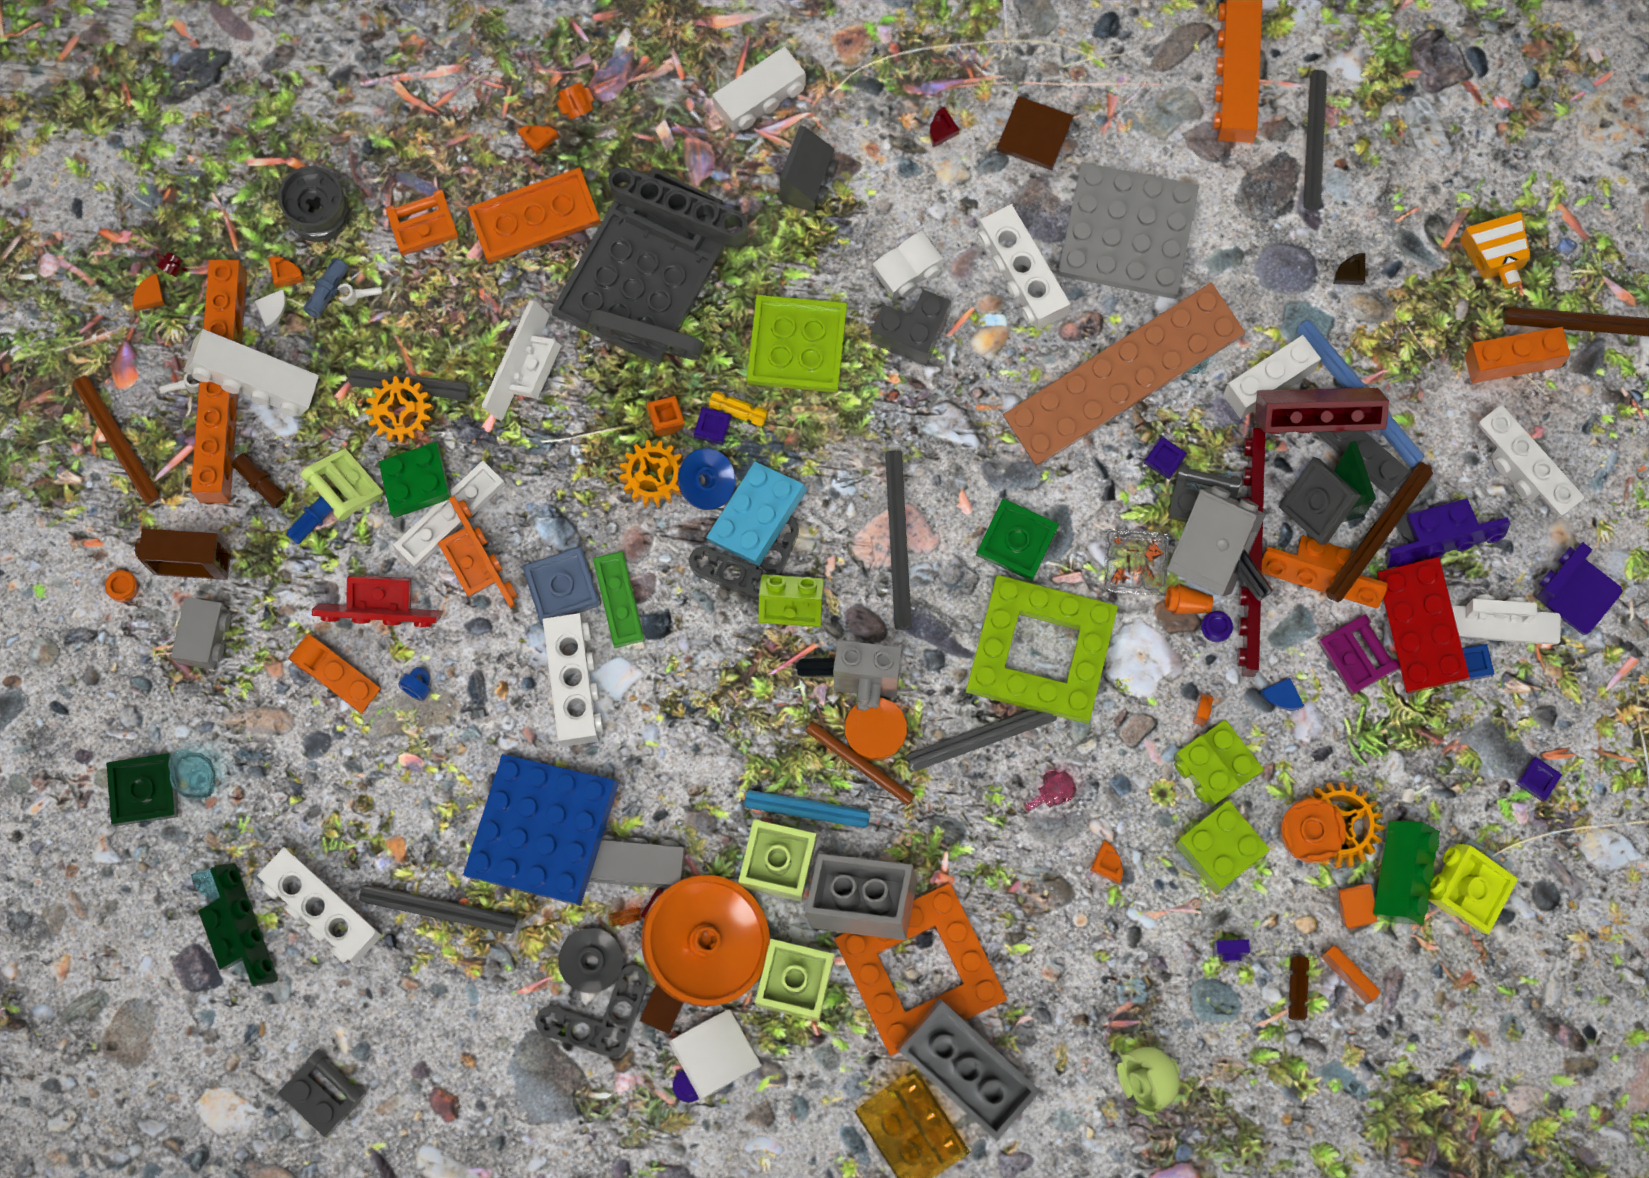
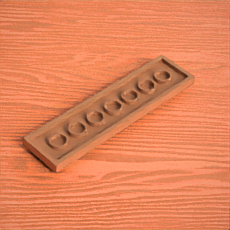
M1211 282L1003 414V417L1035 466L1038 467L1237 341L1246 332Z

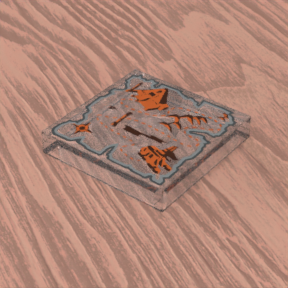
M1107 529L1103 591L1165 596L1169 533Z

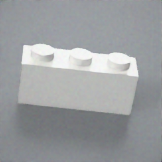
M784 46L713 93V107L734 134L741 129L746 130L764 113L769 114L775 111L780 103L788 97L793 98L799 95L806 86L805 71Z
M1304 335L1230 381L1226 386L1223 396L1239 418L1242 419L1256 410L1257 390H1287L1315 372L1321 358Z

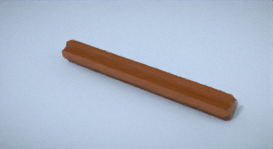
M86 375L79 377L73 382V386L141 498L146 504H151L160 498L158 490L94 385Z

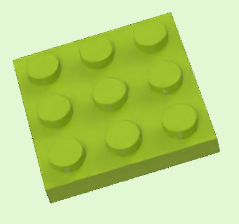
M756 295L747 385L838 393L847 303Z

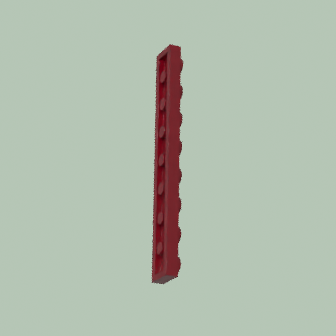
M1253 428L1249 438H1244L1243 456L1248 457V467L1243 468L1242 485L1247 486V497L1242 499L1259 505L1258 511L1263 512L1265 433L1261 428ZM1263 522L1249 552L1250 558L1261 573ZM1245 584L1239 590V605L1244 606V617H1239L1238 636H1243V648H1238L1237 666L1242 667V676L1255 677L1259 671L1261 600H1257Z

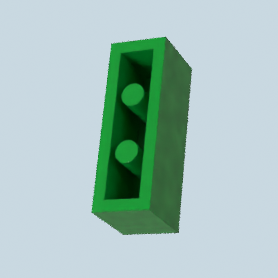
M1389 821L1373 915L1390 923L1424 925L1425 915L1429 908L1430 885L1434 878L1435 856L1439 848V830L1423 822Z

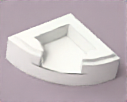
M283 289L255 301L267 330L275 327L280 322L279 319L284 313L287 299Z

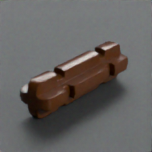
M1293 956L1290 963V970L1293 971V974L1290 975L1289 1001L1292 1002V1005L1289 1006L1288 1017L1291 1020L1304 1021L1307 1019L1308 1011L1305 1003L1308 1002L1309 975H1306V972L1309 971V958Z

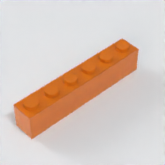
M1223 0V3H1219L1217 21H1222V30H1218L1216 48H1221V57L1216 58L1215 75H1220V84H1216L1214 90V102H1219V112H1214L1213 129L1218 130L1217 141L1253 143L1258 130L1262 0Z

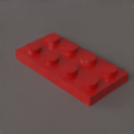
M1436 557L1377 572L1379 581L1388 584L1383 599L1406 693L1411 694L1470 680L1440 558Z

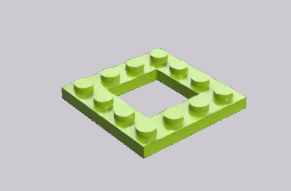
M997 575L966 693L1038 712H1047L1054 716L1089 725L1118 606ZM1019 615L1079 630L1066 683L1005 668Z

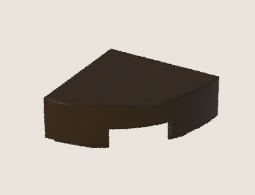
M1365 253L1354 254L1345 260L1337 269L1333 284L1364 285L1366 281Z

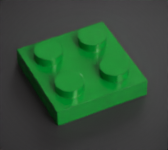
M437 442L378 461L389 512L393 518L441 503L452 497L441 450Z
M1002 499L977 550L976 556L1033 581L1059 524Z

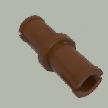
M246 452L233 460L231 467L249 483L248 487L253 492L257 491L273 509H277L287 500L288 495L270 479L271 474L267 470L262 471Z

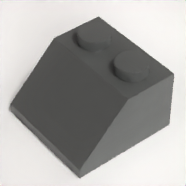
M802 125L799 126L780 176L781 203L815 213L818 204L823 205L828 194L826 183L829 177L834 178L838 161L835 160V149Z

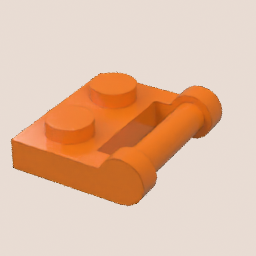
M442 189L433 191V195L394 207V205L385 207L401 256L459 238ZM436 206L439 207V210L403 222H399L400 218Z

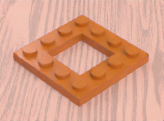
M951 883L913 901L906 940L843 933L834 938L890 1057L900 1053L895 1047L938 999L946 1003L964 1021L1007 1001V997ZM935 927L963 985L905 1012L878 954Z

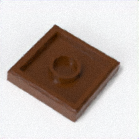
M1018 96L997 145V151L1053 171L1074 115Z

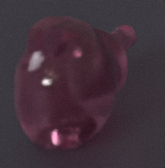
M1055 769L1046 772L1043 776L1044 786L1038 788L1041 796L1025 804L1024 807L1029 812L1045 802L1051 808L1054 805L1057 806L1070 801L1077 793L1073 778L1069 773L1057 772Z

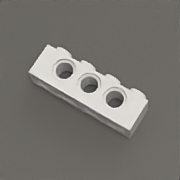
M1010 204L980 219L979 231L977 232L978 240L984 249L988 248L993 255L991 260L995 270L999 274L1003 273L1007 279L1006 287L1013 299L1018 298L1022 307L1020 309L1025 321L1028 324L1032 323L1036 331L1067 316L1071 304L1013 205ZM1009 240L1013 242L1014 246L1009 248L1003 247L1000 242ZM1024 265L1029 270L1021 273L1016 271L1014 267ZM1031 290H1039L1044 295L1042 297L1035 298L1032 297L1029 294V292Z
M580 613L544 618L543 627L558 742L561 747L599 742L598 732H603L601 713H595L594 702L599 701L597 682L591 683L590 671H595L593 652L587 653L586 641L591 640L589 622H583ZM569 643L578 645V649L573 655L567 656L562 654V649L565 645ZM577 673L582 676V680L578 685L569 686L566 684V679L569 675ZM575 704L586 706L584 714L578 717L570 715V709Z
M285 847L257 875L264 882L261 889L274 900L278 896L287 903L283 909L297 921L301 917L310 924L306 930L318 941L321 942L324 938L333 945L329 951L342 963L349 960L357 964L382 937L374 927ZM299 879L301 881L300 891L294 895H289L288 885L293 880ZM319 900L324 901L325 907L323 912L318 916H312L311 906L313 903ZM342 921L347 922L348 930L346 934L342 937H335L334 927L336 924Z

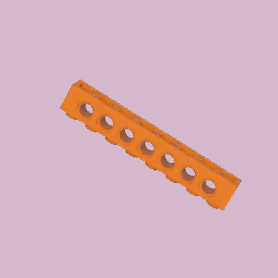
M209 260L203 329L242 344L247 272L239 260ZM199 381L191 493L199 503H230L233 475L231 464L234 460L238 394L226 392L220 385L210 381Z

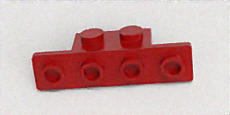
M349 575L347 577L346 605L318 603L312 609V616L321 617L320 620L326 622L339 621L340 618H352V622L358 624L370 623L371 620H383L384 625H400L403 621L414 622L416 627H431L433 623H437L441 618V611L411 609V578Z

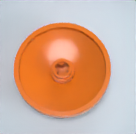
M713 875L689 877L665 889L650 906L643 923L641 935L643 958L650 975L657 985L674 999L685 1004L700 1007L717 1006L731 1002L750 990L763 972L770 943L768 923L763 910L755 898L734 881Z

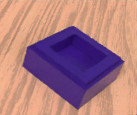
M702 407L694 431V438L724 446L732 415Z
M1161 437L1145 459L1144 464L1170 480L1187 456V452L1166 438Z
M1534 757L1516 785L1544 802L1563 774L1537 757Z

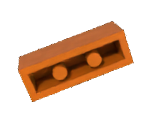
M1563 327L1473 342L1464 356L1471 383L1473 384L1561 368L1569 358L1570 352Z

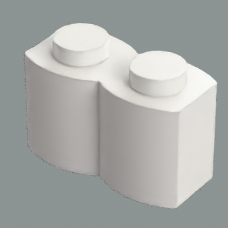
M920 231L905 240L897 248L873 263V272L893 299L899 296L905 298L916 290L918 282L924 279L930 281L941 273L942 270L940 268L943 266V258L923 231Z

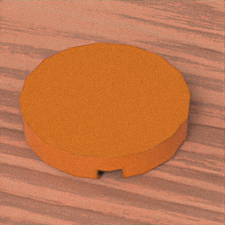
M880 698L878 708H869L867 711L858 710L856 704L849 711L845 720V738L850 749L869 761H883L894 756L903 746L907 737V721L902 710L895 703L884 698Z
M1307 798L1296 802L1284 814L1280 824V837L1285 849L1294 858L1305 863H1322L1331 859L1341 849L1346 839V824L1341 813L1335 807L1322 799Z

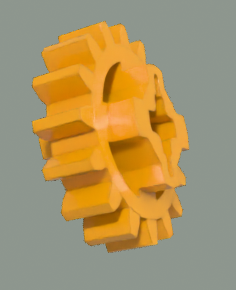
M394 376L393 384L383 379L382 385L384 388L380 390L373 387L372 390L376 397L367 398L366 400L372 404V408L365 410V414L374 417L368 423L369 426H379L376 434L382 437L387 433V441L392 443L396 436H398V440L402 444L406 443V436L408 435L413 440H417L416 431L426 432L427 429L423 425L424 421L432 422L433 418L427 415V411L433 410L434 406L425 402L431 397L428 392L420 393L423 385L419 382L412 387L413 380L409 377H406L402 383L398 376ZM405 390L411 392L418 402L408 401ZM390 394L388 400L382 404L385 397ZM399 403L406 407L405 410L400 412V416L394 413V409L399 408ZM414 416H417L414 423L409 426V422L414 418ZM382 418H390L394 429L386 426Z
M646 440V448L641 449L636 444L634 445L636 452L634 455L628 452L625 453L628 463H620V469L624 474L619 475L621 483L626 484L623 487L625 494L632 493L631 498L634 503L641 498L643 499L644 507H648L650 501H654L656 507L659 508L661 500L665 499L670 504L672 503V493L679 496L681 494L678 487V471L683 459L681 454L673 456L674 446L670 445L665 450L663 449L662 441L659 440L656 447H652L650 441ZM650 456H658L662 458L658 459ZM639 463V471L634 474L635 476L633 477L634 468ZM647 466L654 473H658L659 482L651 474L648 475ZM674 470L673 478L671 482L667 485V477L671 475L672 471ZM649 489V490H654V491H656V492H648V491H644V490Z

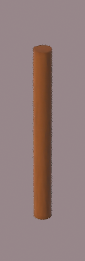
M812 722L808 726L806 732L907 806L912 802L915 795L816 723Z

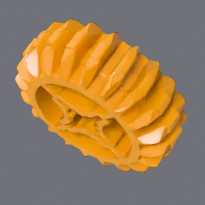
M1343 781L1338 783L1336 790L1334 785L1328 782L1325 784V792L1320 787H1316L1313 790L1315 797L1307 795L1304 798L1322 799L1335 807L1341 813L1344 821L1351 818L1346 823V839L1343 846L1347 845L1348 849H1340L1332 857L1334 868L1337 869L1341 867L1343 859L1348 868L1354 866V858L1359 863L1366 861L1365 853L1368 855L1374 854L1376 850L1372 844L1378 845L1382 840L1375 833L1384 830L1383 825L1375 823V821L1383 817L1382 813L1372 812V809L1377 805V801L1374 800L1368 804L1365 801L1369 795L1367 791L1358 796L1356 794L1358 786L1353 784L1346 791V785ZM1331 801L1345 802L1355 809L1349 812L1343 811L1336 804L1333 805ZM1362 818L1364 833L1361 842L1358 844L1355 839L1357 835L1354 832L1353 825L1354 822ZM1331 859L1324 861L1321 864L1326 866Z

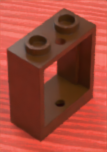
M142 528L141 538H137L135 543V555L153 575L228 580L232 550L217 533Z

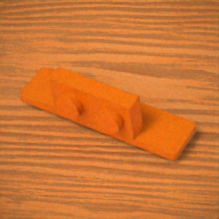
M455 496L448 498L465 528L437 543L466 595L469 598L496 583L509 608H515L516 605L513 600L518 596L510 581L503 583L498 572L503 569L494 554L487 555L483 545L488 542L479 526L473 529L467 518L473 515L464 499L458 502Z
M1302 535L1296 555L1267 547L1262 558V574L1326 593V589L1354 551L1329 543L1320 545L1315 539ZM1360 575L1344 599L1379 608L1388 584Z

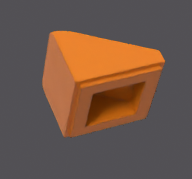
M1370 883L1339 890V913L1347 928L1377 922V916L1373 915L1375 902Z

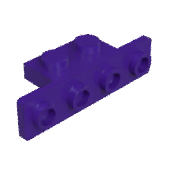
M1468 498L1408 514L1407 522L1415 542L1391 548L1387 555L1386 564L1388 568L1412 564L1416 560L1423 558L1441 557L1446 552L1453 550L1465 551L1472 548L1475 544L1482 542H1498L1507 534L1510 526L1509 518L1505 517L1479 525Z

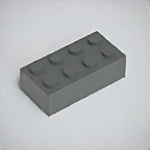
M940 999L931 1006L895 1047L996 1141L1000 1139L1041 1092Z

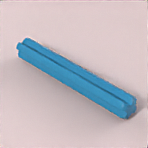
M752 790L746 792L744 801L745 807L749 809L867 828L870 818V812L864 809Z

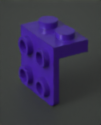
M1584 542L1575 550L1572 547L1566 550L1558 560L1562 566L1556 573L1553 570L1547 573L1539 583L1543 589L1535 598L1554 613H1559L1561 619L1579 633L1587 635L1620 597L1623 590L1620 585L1586 560L1593 549Z

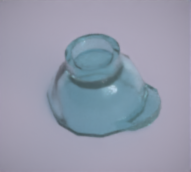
M188 749L178 750L173 753L168 766L170 769L169 780L174 791L185 798L206 799L210 797L214 792L217 777L212 761L203 754L193 753Z

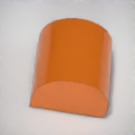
M676 396L646 403V410L656 436H667L678 432L684 427L685 422Z

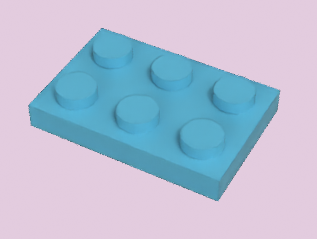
M754 461L706 538L710 543L760 566L808 489L803 483Z

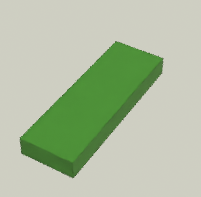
M623 551L593 558L614 649L644 642L645 639Z

